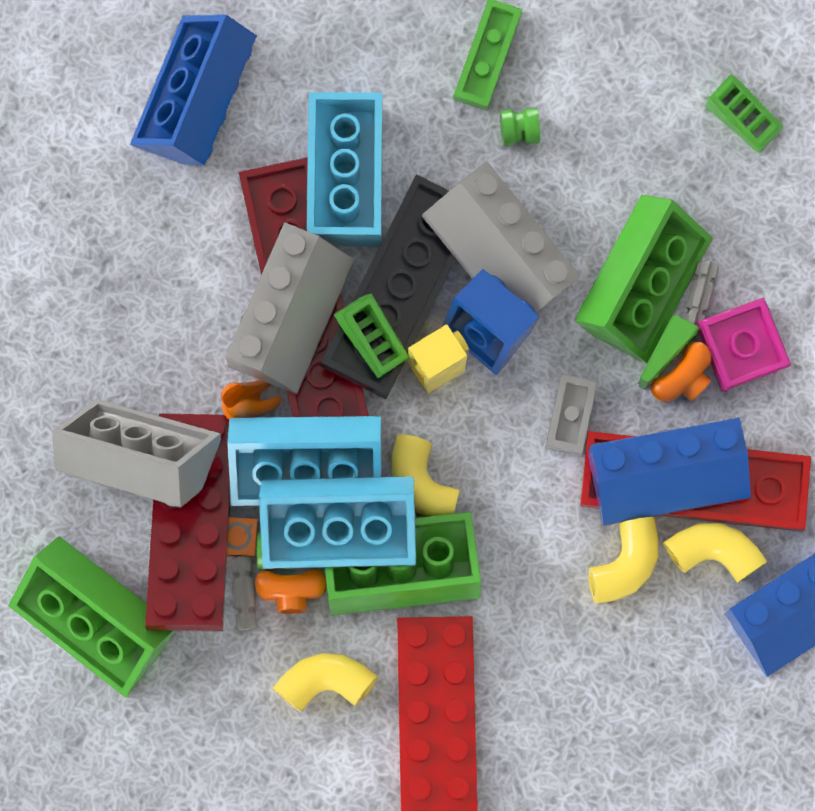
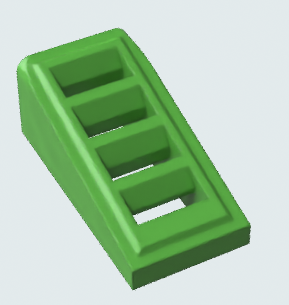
M730 74L709 96L705 105L709 111L757 153H760L784 127L733 74ZM731 92L735 97L726 106L722 101ZM742 102L746 107L736 117L732 112ZM754 112L757 115L756 119L746 127L743 122ZM763 122L768 124L767 129L756 138L753 132Z
M372 294L358 298L334 314L341 328L377 378L410 358ZM364 310L367 316L356 323L353 317ZM373 323L376 329L364 336L361 330ZM382 335L385 341L372 349L369 343ZM391 348L394 353L380 362L377 356Z
M677 315L672 316L638 381V387L644 390L650 387L694 340L699 327Z

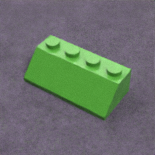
M641 194L574 320L593 337L643 363H647L713 237L673 200Z
M465 512L415 518L416 565L325 567L330 615L335 616L481 598V578L472 513Z
M60 536L34 556L8 605L125 698L163 652L175 632L172 630H146V603Z

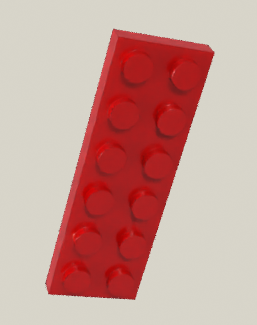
M594 431L587 432L580 507L599 509L588 458L590 446L637 436ZM747 449L750 499L660 516L803 532L806 527L811 456Z
M473 616L397 618L401 811H478Z

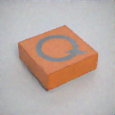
M229 517L227 556L256 558L258 519Z

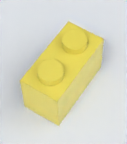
M446 324L408 348V355L410 357L408 358V365L426 393L429 394L465 372L466 360L468 358L466 351L469 348L459 331L452 333Z

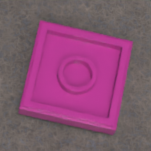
M764 297L695 323L699 327L698 333L702 343L711 352V366L722 392L792 366Z

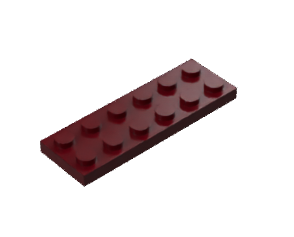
M159 413V417L220 433L221 441L204 486L198 494L182 507L169 506L164 502L153 499L145 619L146 630L223 632L230 507L227 444L230 420L225 415Z

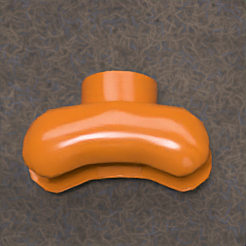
M694 342L687 346L678 365L670 373L656 379L651 384L652 395L662 402H672L681 394L690 402L693 401L711 382L703 373L711 363L709 348L702 342Z
M262 380L242 383L232 382L227 384L221 392L222 410L229 420L230 418L257 417L275 410L281 402V397L276 396L267 400H261V393L272 385Z
M313 568L303 574L278 575L264 570L256 575L254 580L259 597L265 601H276L277 613L280 614L307 612V600L320 598L327 588L326 574L318 568Z

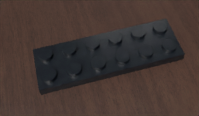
M418 174L415 175L352 300L354 302L364 295L372 294L407 354L408 348L414 345L456 260L454 255L422 217L423 213L447 194L449 190ZM363 310L353 318L357 323L367 315ZM371 323L361 331L365 336L376 329V327ZM339 326L319 366L386 400L405 361L377 378L344 330ZM381 335L370 342L369 345L373 349L384 342L385 339ZM388 348L379 354L377 358L381 362L394 352L391 348Z

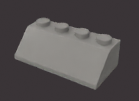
M485 162L459 182L422 215L472 279L482 269L490 275L497 276L504 282L506 288L517 298L527 301L533 307L535 313L580 278V275L488 162Z
M284 222L226 355L228 367L297 395L353 266L354 259L320 236Z
M98 399L92 401L52 431L56 471L70 474L75 478L97 482L105 487L124 490L139 497L161 501L169 506L182 507L202 490L221 441L220 433Z

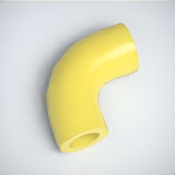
M396 435L391 455L390 475L391 477H414L415 513L423 517L454 514L460 490L438 484L430 477L427 469L432 443L411 435Z
M655 517L638 518L618 524L622 541V551L619 557L614 562L588 568L589 587L595 604L616 601L634 594L650 579L658 560V532Z
M698 523L677 532L663 542L666 552L682 573H686L705 560H716L721 562L735 581L739 583L768 562L758 547L741 531L721 523Z
M320 653L301 659L283 674L272 689L299 712L303 711L314 696L326 690L339 693L354 706H357L372 690L379 676L364 664L346 655Z

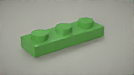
M497 0L487 1L454 92L453 100L488 111L523 9Z

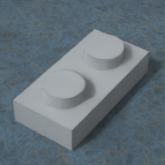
M561 374L545 448L582 456L597 381Z

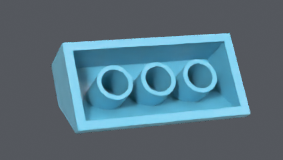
M309 92L307 231L320 236L327 242L342 246L381 245L382 93Z
M381 416L230 418L227 444L231 506L259 505L262 480L382 477Z
M414 477L261 481L259 506L263 569L416 565Z

